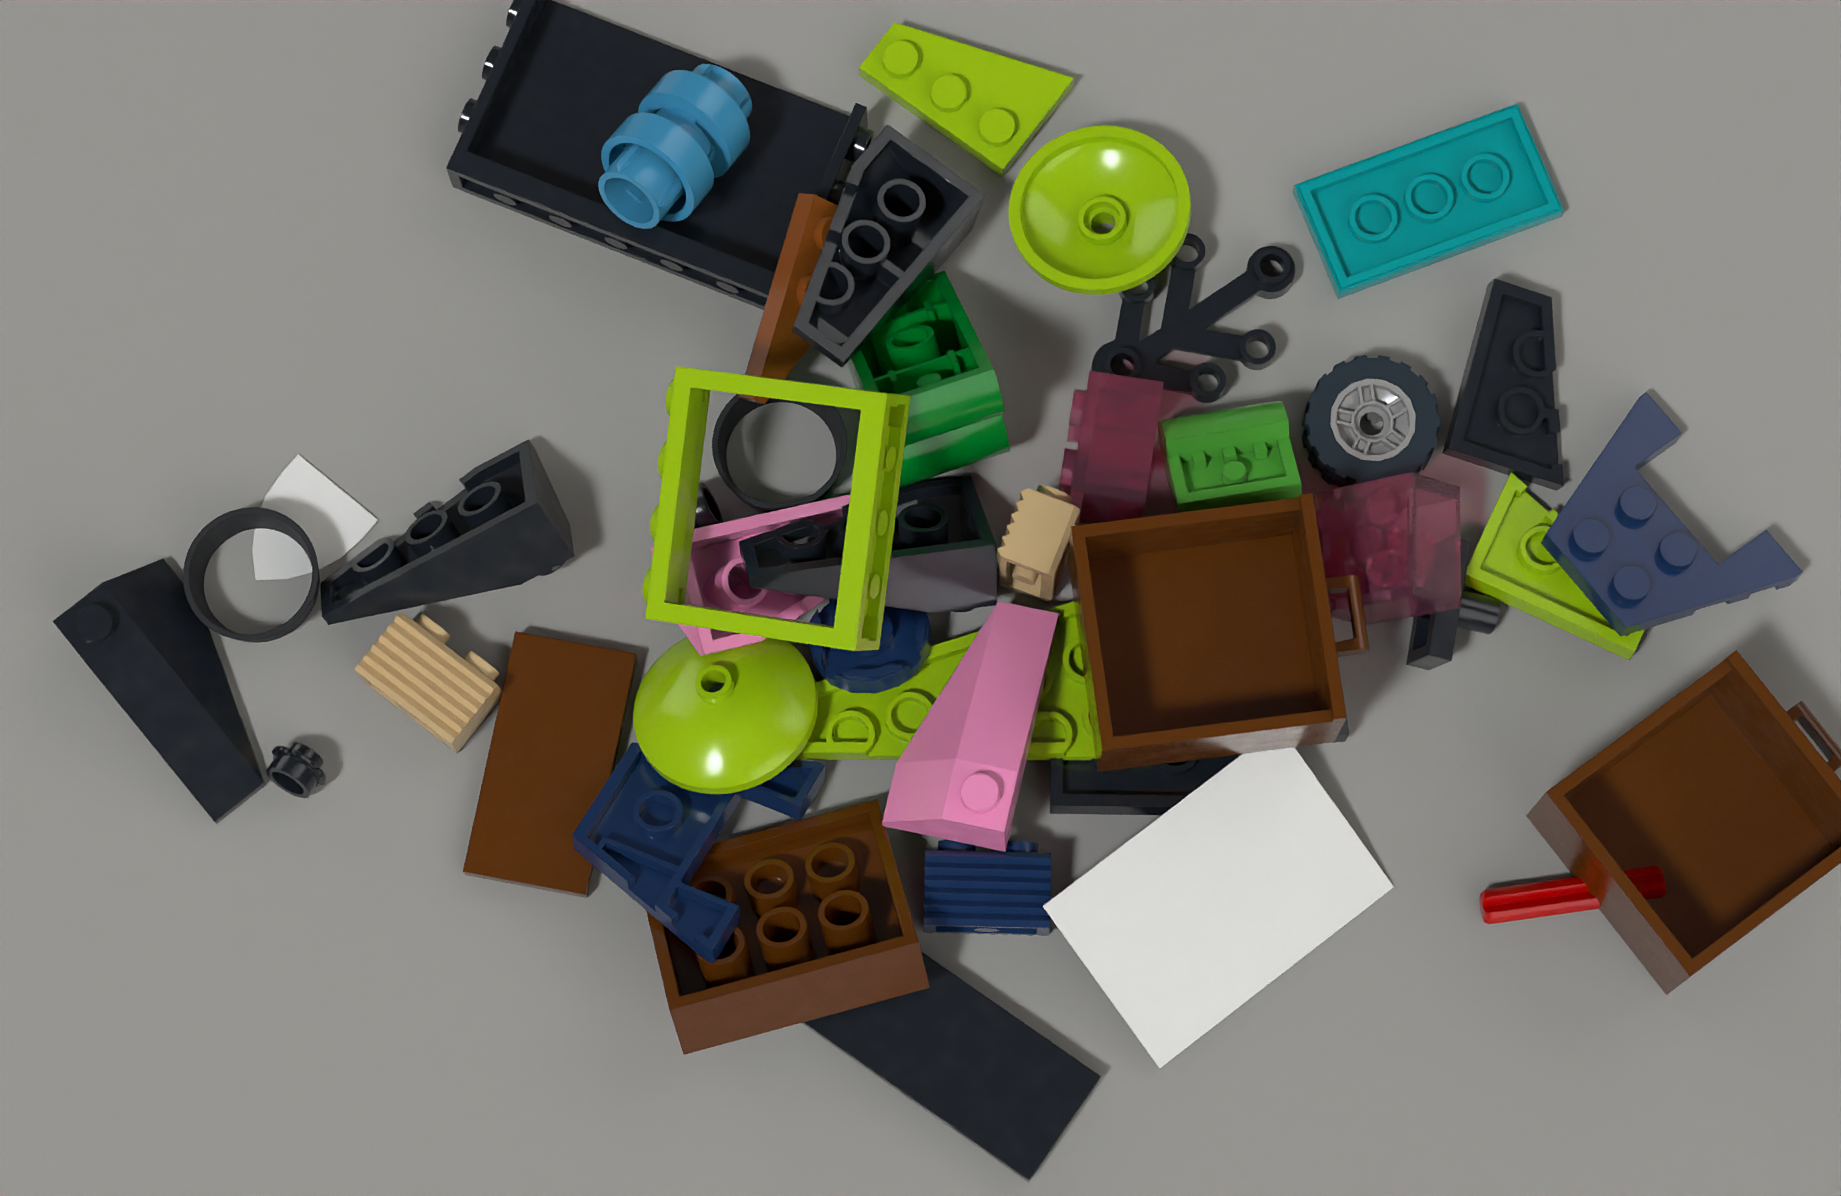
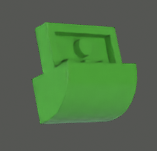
M1281 400L1158 421L1159 447L1168 486L1173 491L1177 513L1299 498V495L1302 494L1301 479L1289 437V420Z

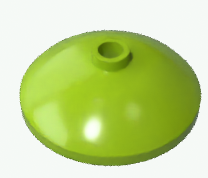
M1101 125L1079 128L1046 143L1022 167L1012 187L1009 199V225L1015 246L1022 259L1034 273L1048 283L1066 291L1085 295H1104L1122 292L1153 278L1178 253L1188 233L1191 220L1189 186L1185 174L1175 157L1162 144L1148 135L1119 126ZM1103 223H1109L1114 226L1106 234H1098L1094 231L1097 226Z
M685 637L661 654L645 674L634 703L633 723L635 735L647 761L669 782L698 793H735L753 788L772 779L789 766L807 744L816 723L818 691L808 663L798 649L789 641L766 638L756 644L700 656L689 639ZM725 683L719 691L707 692L712 686Z

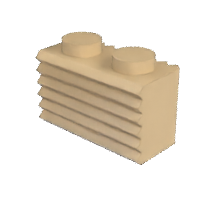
M1039 485L1036 491L1030 488L1020 491L1019 501L1015 503V513L1011 514L1010 524L1006 525V535L1002 537L1001 547L997 548V581L999 585L1046 603L1052 602L1068 562L1067 550L1071 526L1079 525L1081 509L1071 504L1073 501L1071 496L1056 488Z
M400 612L396 615L394 621L388 625L386 631L380 635L378 641L372 645L370 651L357 663L354 670L366 685L370 686L404 714L429 731L434 737L458 753L500 701L502 691L499 685L493 682L499 675V672L472 651H469L463 659L445 644L451 636L427 616L421 614L417 621L414 622L403 612Z

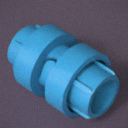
M712 64L698 65L692 72L674 70L665 74L641 101L638 113L628 116L603 145L601 160L605 172L599 179L598 188L608 208L624 222L642 229L653 228L660 220L675 222L687 218L710 192L714 178L722 176L749 144L750 130L746 119L751 114L752 101L743 84L727 70Z

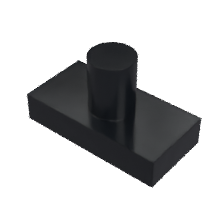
M1446 536L1425 547L1406 665L1431 670L1452 661L1457 627L1487 635L1494 631L1500 614L1499 600L1463 590L1471 541Z

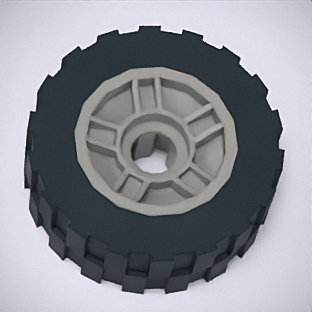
M1367 355L1356 356L1353 361L1347 363L1342 361L1336 364L1332 372L1328 375L1325 373L1317 381L1316 388L1313 392L1311 391L1303 415L1302 426H1304L1302 443L1303 448L1308 450V461L1313 469L1317 468L1322 474L1321 478L1329 485L1333 483L1340 487V491L1350 495L1352 492L1363 494V497H1375L1376 494L1380 493L1389 495L1397 492L1398 488L1404 484L1406 486L1416 480L1421 470L1424 471L1436 447L1437 435L1441 427V415H1437L1436 410L1438 402L1435 394H1431L1427 388L1428 382L1422 375L1417 376L1412 372L1411 366L1402 361L1400 364L1391 361L1390 357L1378 355V358H1367ZM1364 416L1366 421L1374 423L1382 421L1383 426L1380 433L1374 436L1365 434L1359 425L1361 417Z

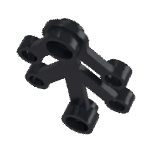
M1187 233L1182 246L1188 245L1193 247L1198 257L1191 262H1184L1175 255L1169 263L1172 269L1162 324L1159 330L1139 342L1143 308L1154 296L1155 277L1146 281L1148 290L1141 295H1134L1128 290L1119 292L1122 304L1115 340L1101 346L1095 353L1092 361L1091 375L1095 386L1101 393L1116 400L1132 399L1138 396L1146 387L1189 394L1201 403H1213L1222 396L1226 385L1225 373L1218 365L1205 362L1197 365L1191 371L1155 362L1173 350L1240 361L1251 370H1262L1268 367L1273 361L1276 343L1272 335L1267 331L1254 329L1241 336L1207 330V328L1255 296L1264 299H1276L1286 294L1291 288L1295 276V263L1291 255L1284 249L1276 246L1259 248L1250 256L1246 272L1189 309L1195 272L1200 269L1204 262L1205 245L1198 236ZM1267 260L1276 261L1282 267V273L1276 277L1266 276L1261 271L1260 265ZM1253 341L1262 342L1267 347L1268 354L1263 358H1253L1247 353L1246 345ZM1118 359H1125L1132 364L1134 370L1128 376L1121 377L1114 374L1110 366ZM1203 374L1212 375L1217 379L1218 387L1211 392L1202 391L1196 385V379Z

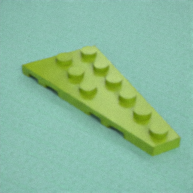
M1073 601L1045 610L1059 613V620L1027 760H1050V758H1063V760L1096 759ZM978 632L931 646L930 655L917 674L899 687L876 694L851 693L832 686L826 679L816 682L818 691L816 723L807 744L795 760H899Z

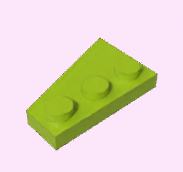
M896 22L892 24L858 67L861 78L1002 177L1074 87L1073 77Z
M1511 472L1467 565L1464 585L1492 598H1496L1507 605L1630 661L1644 630L1620 637L1544 548L1541 541L1559 513L1554 509L1548 512L1525 491L1527 485Z

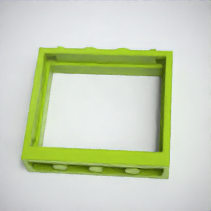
M676 366L674 379L669 383L665 397L666 411L670 416L667 441L662 445L658 456V473L662 478L659 504L655 507L650 521V534L654 540L651 568L646 572L643 581V599L647 603L645 619L850 651L879 650L911 396ZM711 390L861 410L834 626L685 603Z

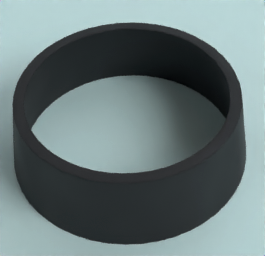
M736 394L721 411L712 437L714 463L724 483L744 503L766 513L820 501L836 482L846 459L847 434L842 417L836 407L769 398L765 404L743 400L738 397L739 394ZM777 402L801 405L818 415L828 426L836 448V462L833 474L825 485L814 494L802 500L784 504L759 501L739 490L730 476L726 458L729 438L739 421L752 410Z
M248 507L232 510L218 516L198 533L185 558L183 585L191 609L208 628L231 639L260 643L279 639L294 631L304 622L317 600L320 575L314 547L305 531L296 522L286 515L271 509ZM260 528L284 533L303 548L312 566L311 586L304 603L292 618L273 630L259 634H239L228 629L213 615L205 597L204 577L212 555L227 539L246 530Z

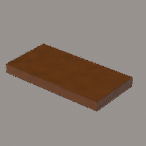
M515 631L464 863L463 873L465 875L587 898L594 866L574 850L572 834L614 771L638 659L635 653Z

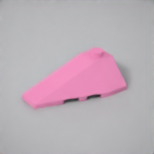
M850 494L694 529L685 603L792 620L814 608L827 598L750 587L740 554L739 541L803 519L822 524L842 517V506L849 504ZM653 546L652 548H650V549H651L652 556H653V548H654V546ZM678 624L700 656L756 644L766 639V637Z
M1001 601L997 602L897 761L883 816V826L1006 852L1059 620V613Z

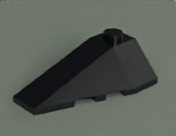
M887 125L852 165L792 332L842 368L936 273L971 232L986 195L890 125Z
M528 439L472 469L459 479L465 489L436 510L428 502L413 513L417 520L397 540L393 542L389 538L378 539L320 583L321 611L326 623L331 625L521 585L538 575L545 576L557 571L567 560L574 557L570 523L530 440Z
M971 475L916 482L899 488L885 606L931 613L967 612L974 608L995 606L997 604V544ZM849 504L842 506V517L819 524L816 521L803 519L739 541L740 554L749 586L837 599Z
M164 559L102 582L53 620V623L216 824L266 786L210 630L191 609L185 595L183 582Z

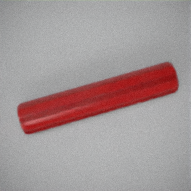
M1649 866L1623 870L1645 899L1662 898L1665 895L1666 884L1661 882L1665 881L1660 867ZM1578 877L1486 889L1479 897L1480 912L1484 923L1487 924L1596 910L1600 907L1597 898L1589 892L1586 884Z

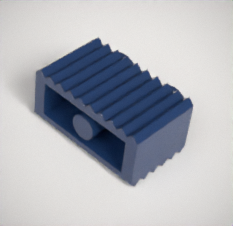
M947 839L938 841V850H925L923 931L926 933L942 934L974 933L1048 936L1050 916L1043 908V905L1051 900V853H1038L1039 844L1030 841H1008L1006 852L976 851L975 845Z

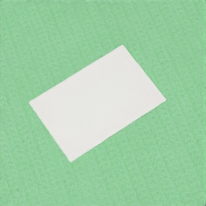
M1295 747L1240 755L1043 905V908L1157 1066L1161 1068L1394 886Z

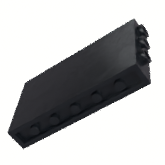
M513 0L506 19V26L510 28L502 47L493 46L486 58L482 71V79L486 80L478 99L470 98L462 110L458 122V132L462 134L446 169L453 188L764 310L798 194H815L838 205L846 184L844 181L852 162H855L872 143L874 131L867 129V107L855 103L850 116L556 1ZM701 64H712L727 70L743 84L752 101V111L746 119L750 130V140L746 149L722 176L714 178L710 192L684 220L675 222L660 220L655 227L649 229L638 228L621 220L605 204L598 188L599 179L605 172L601 160V152L605 142L628 116L638 113L641 101L668 72L674 70L692 72Z

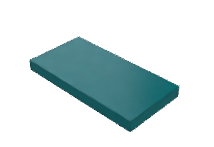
M1518 103L1298 183L1293 188V194L1337 299L1560 218L1564 211Z

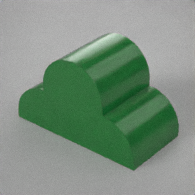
M945 270L935 273L847 362L856 389L911 396L899 488L1010 452L1007 431L1002 414L1005 413L1004 404L994 367Z

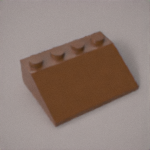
M878 799L712 845L688 885L740 906V922L714 964L704 960L646 911L669 1011L684 1055L930 988L918 937L886 827L882 825L883 816Z

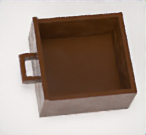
M1313 493L1300 494L1299 498L1071 526L1067 556L1098 772L1335 741L1347 718L1338 657L1369 652L1370 648L1359 576L1348 575L1325 578ZM1347 593L1353 638L1335 642L1328 594Z
M1736 650L1701 678L1548 790L1526 816L1574 877L1580 878L1586 884L1589 892L1597 898L1600 904L1599 910L1663 992L1668 995L1841 864V780L1835 773L1841 767V748L1803 701L1785 711ZM1796 721L1799 722V724L1803 727V729L1807 732V734L1811 737V739L1827 757V759L1829 760L1828 762L1824 760V758L1820 755V753L1816 750V748L1812 745V743L1796 725ZM1650 866L1660 867L1665 881H1661L1666 884L1665 895L1661 898L1645 899L1623 870Z

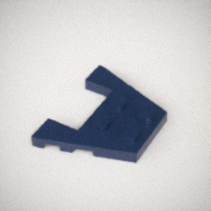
M1647 392L1638 398L1541 541L1544 548L1620 637L1691 616L1696 610L1726 602L1728 605L1748 599L1752 593L1775 587L1776 590L1788 587L1796 582L1803 572L1767 530L1721 563H1717L1637 471L1673 446L1682 434Z
M632 742L572 834L574 850L704 960L714 964L740 922V906L689 886V882L741 799H747L801 821L826 780L825 765L815 761L802 760L801 767L787 766L772 779L753 788L728 794H704L686 790L666 780L647 761L639 743Z

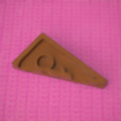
M798 194L745 372L747 375L785 379L811 347L810 344L793 333L792 330L838 206L815 194ZM739 394L738 396L743 400L765 404L769 400L767 397Z

